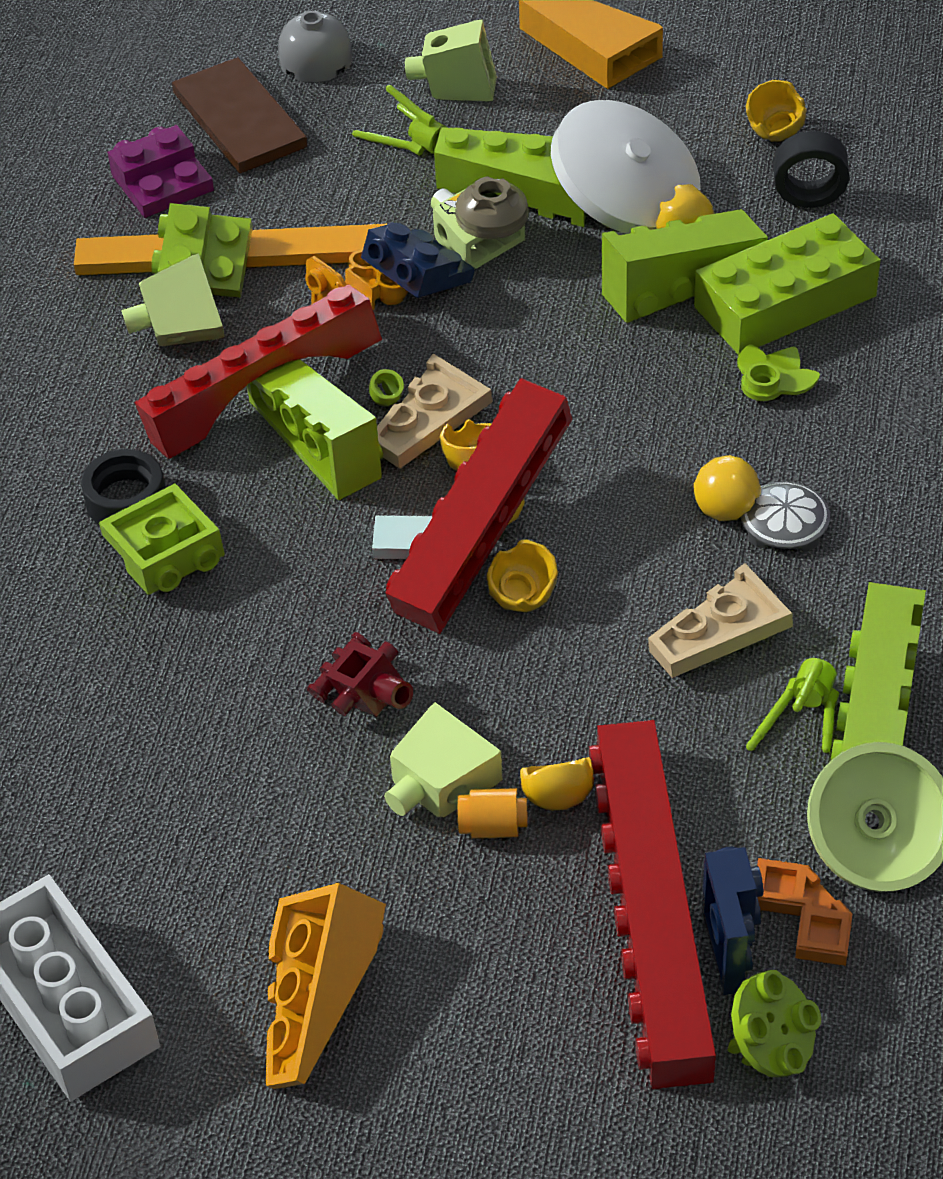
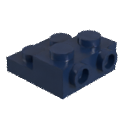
M396 222L368 229L361 258L415 297L419 298L472 281L475 268L465 262L459 253L447 249L435 241L430 233L420 229L410 231L407 226Z
M729 846L715 852L705 853L702 913L723 995L736 993L745 980V971L753 969L750 946L755 942L754 926L761 924V912L757 897H761L764 894L762 875L759 866H750L745 847Z

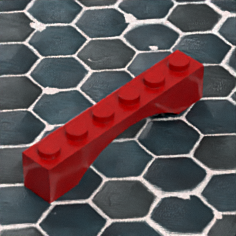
M349 284L344 287L335 288L326 297L312 305L295 310L292 316L273 326L262 328L252 338L239 345L224 349L219 356L202 365L189 368L181 377L166 385L151 389L146 396L134 402L150 443L170 459L204 440L215 420L228 403L249 383L267 371L287 362L307 357L332 356L349 359L381 341L382 337L370 299Z

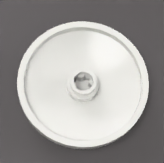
M595 100L582 103L568 112L552 138V164L557 178L566 193L592 218L619 232L630 234L631 228L645 225L649 230L657 229L656 221L661 211L660 203L662 201H670L675 197V186L692 184L698 190L701 189L697 165L683 141L661 120L633 105L612 100Z

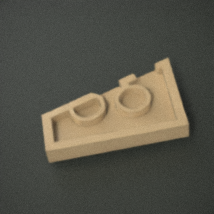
M432 354L426 362L427 370L420 378L415 377L408 386L409 393L400 404H394L377 426L378 440L383 451V458L398 468H402L437 443L446 424L451 425L453 430H455L466 420L493 402L491 389L437 355Z
M744 563L734 571L735 578L724 587L717 584L706 593L707 600L697 608L683 610L648 638L649 652L673 678L793 627L792 612Z

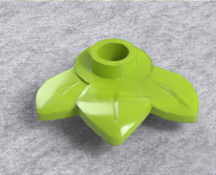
M749 344L740 352L737 359V366L743 374L741 389L746 396L757 401L773 400L780 394L799 395L805 393L817 384L820 373L810 369H800L799 352L794 346L766 355L756 346Z

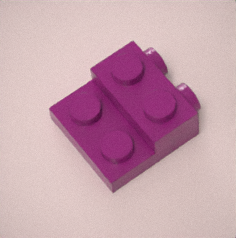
M177 125L169 128L155 127L149 132L148 136L133 142L122 140L114 146L113 150L107 151L113 178L144 218L169 209L170 203L181 204L214 191L212 177L195 158L194 145Z

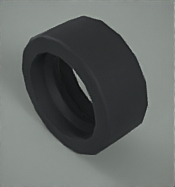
M808 131L795 134L787 138L777 148L773 158L776 191L783 200L794 206L814 208L832 203L846 191L850 181L847 150L839 139L829 133ZM804 159H823L835 166V169L828 176L819 180H798L788 174V170L795 163Z
M137 449L114 450L95 458L84 470L80 482L88 515L98 525L100 521L166 488L160 463L152 455ZM126 479L140 480L149 484L140 494L123 500L108 499L99 495L107 486Z

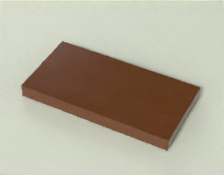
M239 57L172 82L173 93L239 173L246 172L308 147L306 135Z

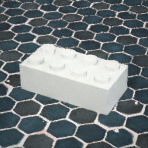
M49 874L0 902V1001L70 1102L160 1048L152 1013Z

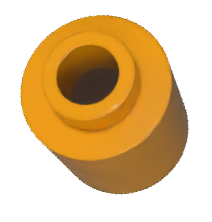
M517 788L470 790V795H458L459 834H471L472 839L518 837V827H528L527 798H517Z

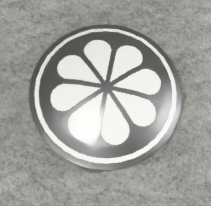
M780 481L762 485L761 495L755 499L751 510L741 516V520L748 532V540L756 547L765 548L771 546L810 551L818 546L820 537L828 528L830 510L824 498L812 488L795 482Z

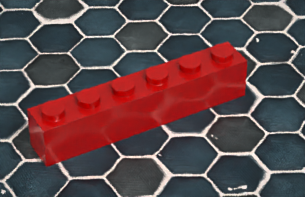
M522 378L519 379L512 392L508 391L503 396L497 416L490 426H486L481 431L475 451L468 462L464 461L459 466L453 486L446 497H441L437 501L432 512L431 521L423 533H418L410 546L409 556L402 567L396 569L391 574L387 582L385 594L395 614L441 634L571 423L572 415L566 396Z

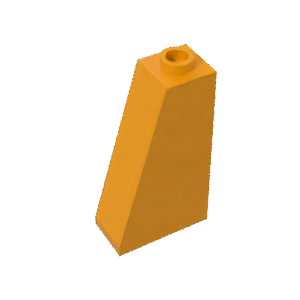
M519 0L520 29L606 89L663 58V27L657 23L594 0Z

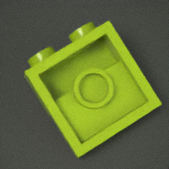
M170 203L168 214H161L159 218L158 236L159 238H164L162 250H154L152 274H156L199 253L212 295L241 298L253 229L251 218L212 215L210 207Z
M176 483L99 522L103 537L121 555L127 572L147 595L158 590L169 592L175 589L182 577L198 569L203 572L213 569L218 564L220 557L225 555L219 528Z

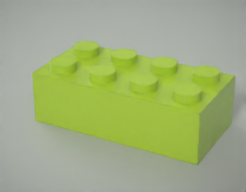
M832 213L696 270L694 307L739 355L749 344L758 348L876 297L881 259Z

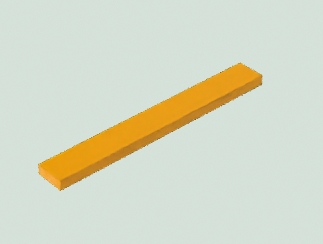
M387 224L252 230L246 267L306 265V260L313 256H316L325 264L349 263V256L354 251L363 249L368 229ZM158 234L77 238L74 257L75 274L98 275L152 272L154 250H162L164 238H159Z

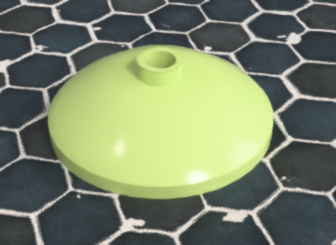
M865 743L837 755L818 775L808 800L807 822L809 833L822 861L842 880L868 891H898L914 886L928 878L943 862L942 775L922 755L894 743ZM868 812L877 815L879 819L877 829H871L867 826L865 817Z

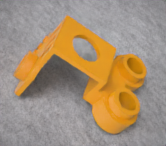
M363 249L354 251L349 256V268L345 269V281L341 274L316 256L306 260L305 280L308 288L311 290V305L326 297L331 290L348 284L370 299L373 310H375L376 299L380 298L383 303L388 305H396L403 301L408 291L361 258Z

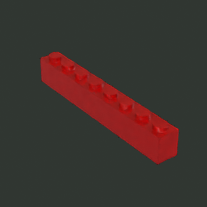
M655 720L598 725L597 745L589 746V757L592 760L593 775L600 774L602 784H595L598 814L607 813L608 819L607 824H601L603 849L605 854L613 853L615 864L608 865L611 895L620 894L622 905L614 907L617 936H627L628 948L621 949L623 975L625 980L634 979L635 992L628 993L630 1019L632 1024H641L643 1035L641 1038H635L639 1070L648 1069L651 1089L714 1083L716 1054Z

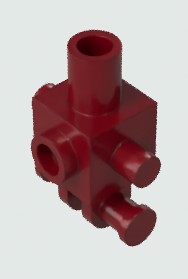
M354 632L351 635V640L343 649L337 647L334 650L332 657L335 662L333 664L324 662L319 668L322 674L313 684L310 683L306 688L315 699L322 703L328 699L327 695L335 688L340 695L331 705L342 716H346L355 707L377 717L385 706L390 705L397 709H403L408 706L413 697L412 685L404 681L391 664L399 654L398 650L386 641L378 650L371 648V643L358 632Z

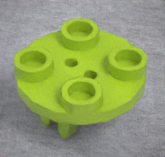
M777 970L757 973L744 980L734 995L731 1017L735 1038L730 1040L728 1052L732 1054L742 1053L743 1058L741 1062L744 1065L753 1066L754 1069L768 1077H788L800 1074L806 1068V1064L813 1054L816 1037L815 1030L821 1025V1013L818 1006L812 1000L806 999L798 986Z

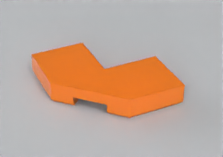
M758 858L757 866H759L764 889L763 896L757 897L760 910L801 916L795 958L846 966L853 915L851 911L840 900H835L820 884L821 879L808 865Z

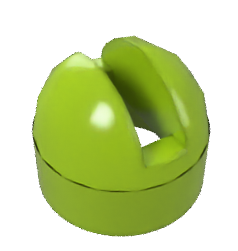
M383 369L377 371L372 376L369 385L371 399L379 406L388 407L394 405L402 396L404 388L403 379L393 370ZM379 384H382V387L386 395H384L378 387Z

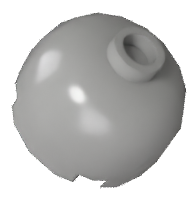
M307 11L295 16L284 25L278 40L279 63L285 74L287 69L289 72L294 73L296 80L301 82L317 83L337 77L336 71L344 65L346 71L352 61V47L346 28L336 17L323 12Z

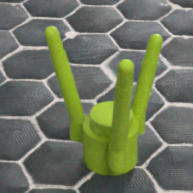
M387 85L386 91L400 102L397 105V109L413 120L408 129V135L412 138V141L359 130L352 132L353 137L410 150L420 156L424 150L434 154L441 127H448L436 121L434 116L423 111L392 85Z
M819 658L806 659L801 664L796 678L789 680L784 693L754 732V735L746 745L747 750H755L792 698L795 697L796 700L793 704L795 712L801 711L803 706L815 708L821 704L825 705L822 751L829 753L833 738L835 705L839 698V692L833 688L837 677L835 668L827 661Z

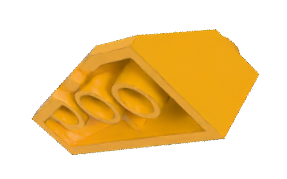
M341 883L279 898L269 942V961L276 963V982L268 986V1001L276 1004L275 1020L267 1030V1087L279 1089L306 1083L377 952L378 943L383 935L382 923L386 908L385 903Z

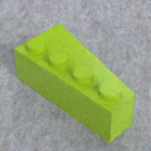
M441 127L434 150L437 189L445 188L457 194L480 178H503L524 193L528 207L538 209L539 216L553 219L558 214L571 218V224L584 227L587 213L566 193L554 171L551 159L553 136Z
M742 209L699 216L695 223L684 224L681 220L669 221L666 223L665 228L649 230L646 225L631 228L630 234L618 235L615 231L602 233V295L625 323L631 322L695 296L696 270L768 240V237Z
M300 359L287 362L267 371L247 385L249 402L338 501L382 478L380 459L383 458V451L378 440L376 417Z
M869 582L861 631L853 630L849 658H855L856 664L855 667L847 666L845 672L843 694H850L849 703L840 702L836 730L845 731L843 740L834 739L831 760L842 752L865 743L887 742L903 746L926 590Z

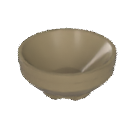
M490 177L480 178L461 192L457 198L455 209L456 221L460 228L472 236L483 239L503 238L518 232L527 222L529 214L526 196L518 187L503 178L493 179ZM491 192L502 193L501 195L493 198H488L481 195L483 193Z

